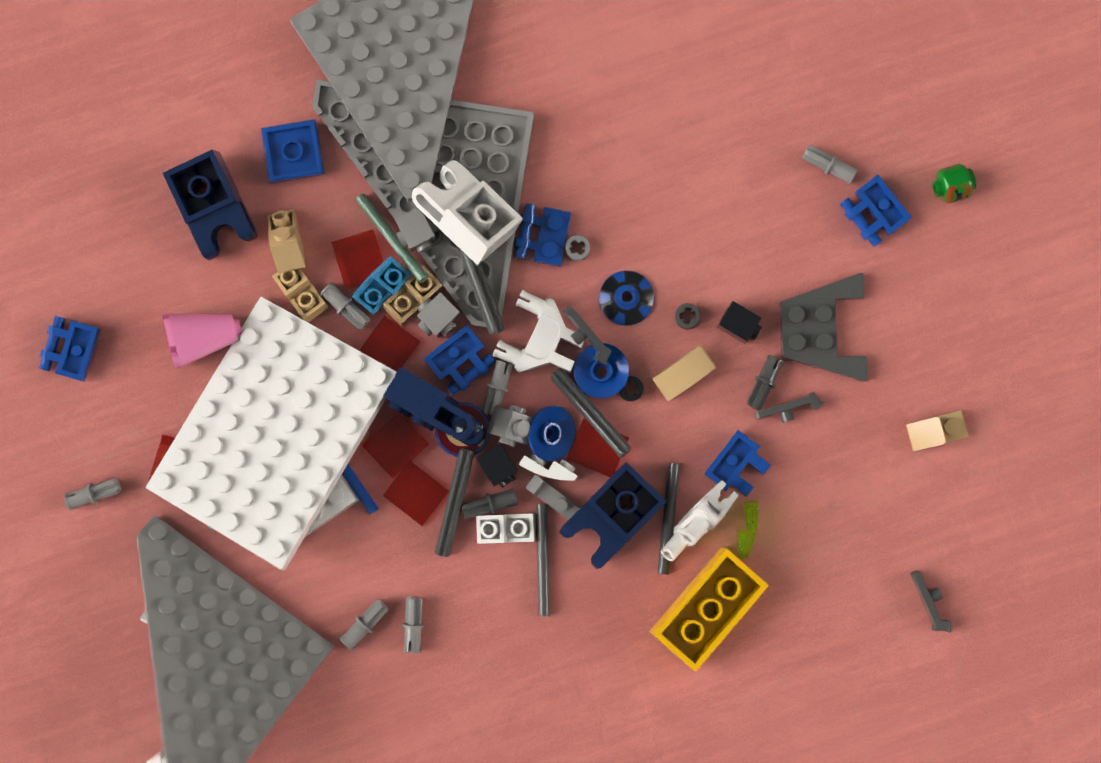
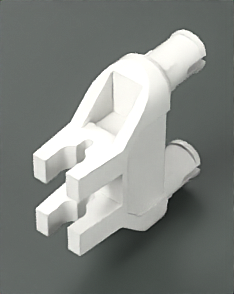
M522 290L520 298L529 302L518 298L515 306L538 315V323L526 349L520 350L499 340L496 346L506 351V353L495 349L492 356L515 365L514 368L519 373L548 364L570 373L575 361L555 351L560 340L582 348L585 340L579 345L573 341L571 335L575 331L565 327L554 299L546 298L543 300Z
M721 480L713 489L707 492L674 527L673 537L661 550V554L667 560L674 561L686 546L694 545L707 531L713 530L726 515L739 495L736 492H732L727 499L724 498L719 502L720 491L726 485L724 481Z

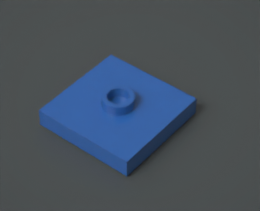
M315 119L261 128L268 177L271 184L325 175Z

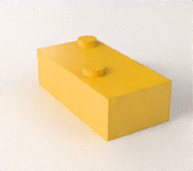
M720 547L651 628L649 633L696 672L769 585L727 548Z

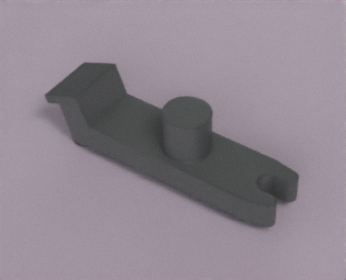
M567 306L563 312L577 328L571 335L573 341L579 345L587 339L597 351L593 360L602 365H607L606 361L612 350L600 341L571 306Z
M811 392L804 398L755 412V415L759 419L780 413L782 423L794 420L792 408L808 404L814 411L823 405L824 401H820L816 394Z
M917 570L911 572L913 582L932 622V630L951 632V621L941 620L934 605V602L943 599L939 588L936 587L928 591L920 572Z

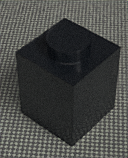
M732 301L718 323L717 328L745 344L749 339L754 341L762 329V326L758 324L761 317Z
M500 443L476 458L494 487L500 484L503 488L516 480L514 474L518 471Z

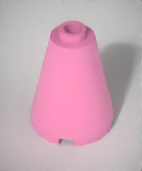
M232 314L162 315L174 369L186 366L237 342V336L242 333L239 319H233Z

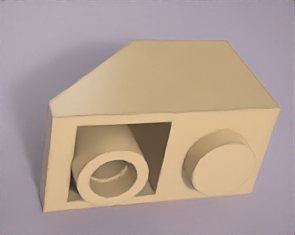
M280 210L274 214L267 215L269 248L278 273L305 267L304 249L295 210Z

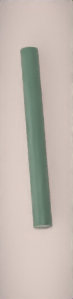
M359 195L356 198L359 206L420 283L425 282L429 278L427 273L406 247L403 248L395 232L366 195Z

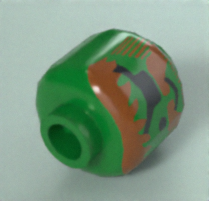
M957 164L940 169L937 172L936 180L932 182V187L936 197L941 196L944 202L950 204L971 197L973 190L976 189V179L971 168L967 169L964 165Z

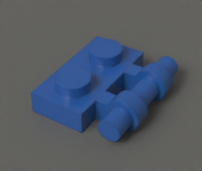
M876 175L855 192L861 201L857 205H854L849 197L840 203L846 212L844 215L849 221L853 220L860 229L862 238L864 240L868 239L873 247L882 241L876 233L881 227L889 236L912 218L879 175ZM866 208L876 220L872 225L860 213Z
M526 203L524 213L520 215L523 220L521 221L519 238L515 240L514 246L517 247L515 258L525 260L527 250L535 251L534 262L561 267L571 212L544 207L541 218L534 216L536 205ZM532 226L540 227L537 242L530 240Z
M55 316L52 326L49 325L47 334H49L45 350L42 349L40 353L42 360L39 369L50 372L53 361L58 362L56 374L85 382L101 329L71 320L69 330L67 331L63 329L66 319ZM60 337L66 339L61 355L56 353Z
M468 325L423 358L441 381L449 374L455 381L446 387L452 396L461 389L462 391L470 387L468 385L481 374L484 376L489 372L488 368L496 363L491 354H488L482 360L477 356V353L484 348V345ZM470 359L474 366L461 375L457 368Z

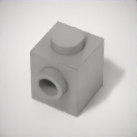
M418 207L395 218L400 232L396 233L403 248L409 246L412 252L417 250L418 253H422L433 247L432 242L437 240L434 232L438 231V229L428 217L425 218L423 212Z
M439 293L433 300L427 298L418 307L420 313L417 317L421 320L418 326L428 336L432 333L437 337L441 334L447 336L456 327L454 321L461 313Z
M510 405L509 410L495 406L487 433L499 436V442L515 447L516 442L527 445L530 423L533 417L525 415L526 409Z

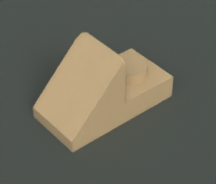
M961 410L906 424L913 451L969 437Z

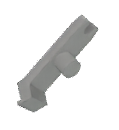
M536 474L525 487L567 520L580 509V507Z

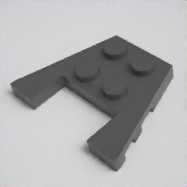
M863 273L780 302L782 358L827 370L841 376H847L858 381H867V356H837L835 300L864 298Z

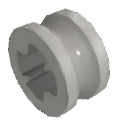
M574 235L567 240L565 252L571 260L582 261L590 252V244L585 237ZM575 241L577 244L583 243L586 247L582 248L584 253L581 255L577 252L572 254L570 249H573V246L571 244Z

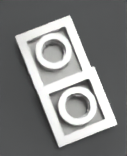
M534 454L530 458L524 455L519 463L520 466L527 470L552 479L575 481L578 477L573 473L576 468L563 459L560 463L554 461L549 470L544 468L547 462Z
M536 513L476 516L477 544L537 541Z

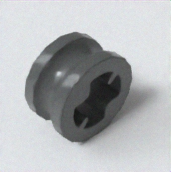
M682 304L676 310L675 321L682 329H692L699 322L700 313L693 304ZM685 309L691 310L690 314H695V318H692L688 324L684 323V319L681 320L679 314H684Z

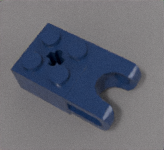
M212 149L162 173L185 223L188 224L204 258L210 261L219 255L220 248L217 242V235L224 226H232L238 236L244 241L250 242L257 238L254 224L220 152ZM202 182L207 184L205 193L199 192Z
M402 367L399 368L383 395L390 400L389 407L407 417L414 414L411 420L430 431H433L436 427L469 446H476L481 443L485 436L484 425L468 413L457 408L460 402ZM477 429L476 435L473 438H471L475 430Z
M625 462L561 527L559 533L564 538H571L582 529L591 528L596 531L600 537V546L592 555L591 564L596 569H599L667 501ZM624 494L627 497L630 494L633 497L630 501L633 506L630 509L627 507L624 509L620 508L621 500L619 498L621 495Z

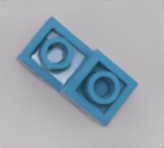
M389 256L369 275L351 297L374 315L391 294L395 295L412 274L394 258Z

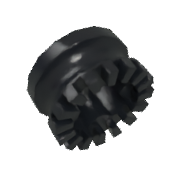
M629 376L627 382L629 384L637 383L636 390L638 394L635 396L631 393L627 396L624 393L626 391L625 386L619 394L626 401L632 402L641 397L644 387L640 379Z

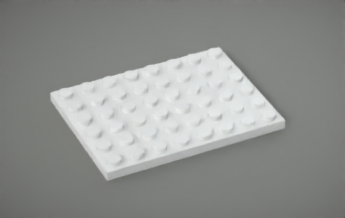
M260 297L242 326V333L237 336L238 341L230 346L145 488L285 571L385 402L386 398L383 395L397 372L267 299Z

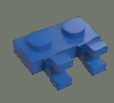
M737 430L704 475L716 484L721 480L726 483L723 488L725 491L732 485L747 497L754 487L738 476L749 463L764 475L771 465L755 454L760 446Z

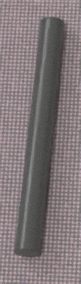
M669 463L665 496L667 502L664 505L658 574L669 575L670 561L661 554V550L673 536L680 464Z
M536 504L539 616H550L547 504Z

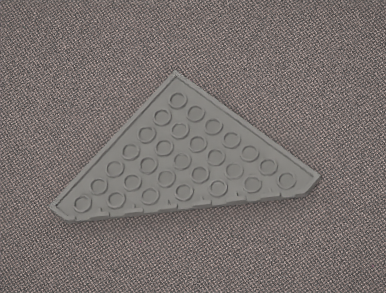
M320 0L289 20L406 200L410 202L412 200V192L418 185L423 182L433 184L436 163L439 158L442 137L449 114L452 93L457 79L474 0Z
M316 79L312 107L395 219L417 208L412 200L410 202L406 200L330 82ZM451 100L439 158L434 172L433 185L439 189L446 190L440 181V172L446 163L455 160L463 165L479 182L482 180L486 182L507 204L519 213L534 112ZM437 227L438 231L434 232L437 240L432 242L433 247L420 254L470 323L476 327L487 328L458 248ZM516 231L507 241L481 262L501 319Z
M154 515L138 533L136 541L139 551L140 573L144 590V604L149 629V643L154 668V682L159 707L165 763H246L333 649L334 645Z

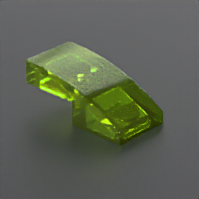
M758 501L744 502L747 529L736 530L739 559L748 558L755 541L758 526Z

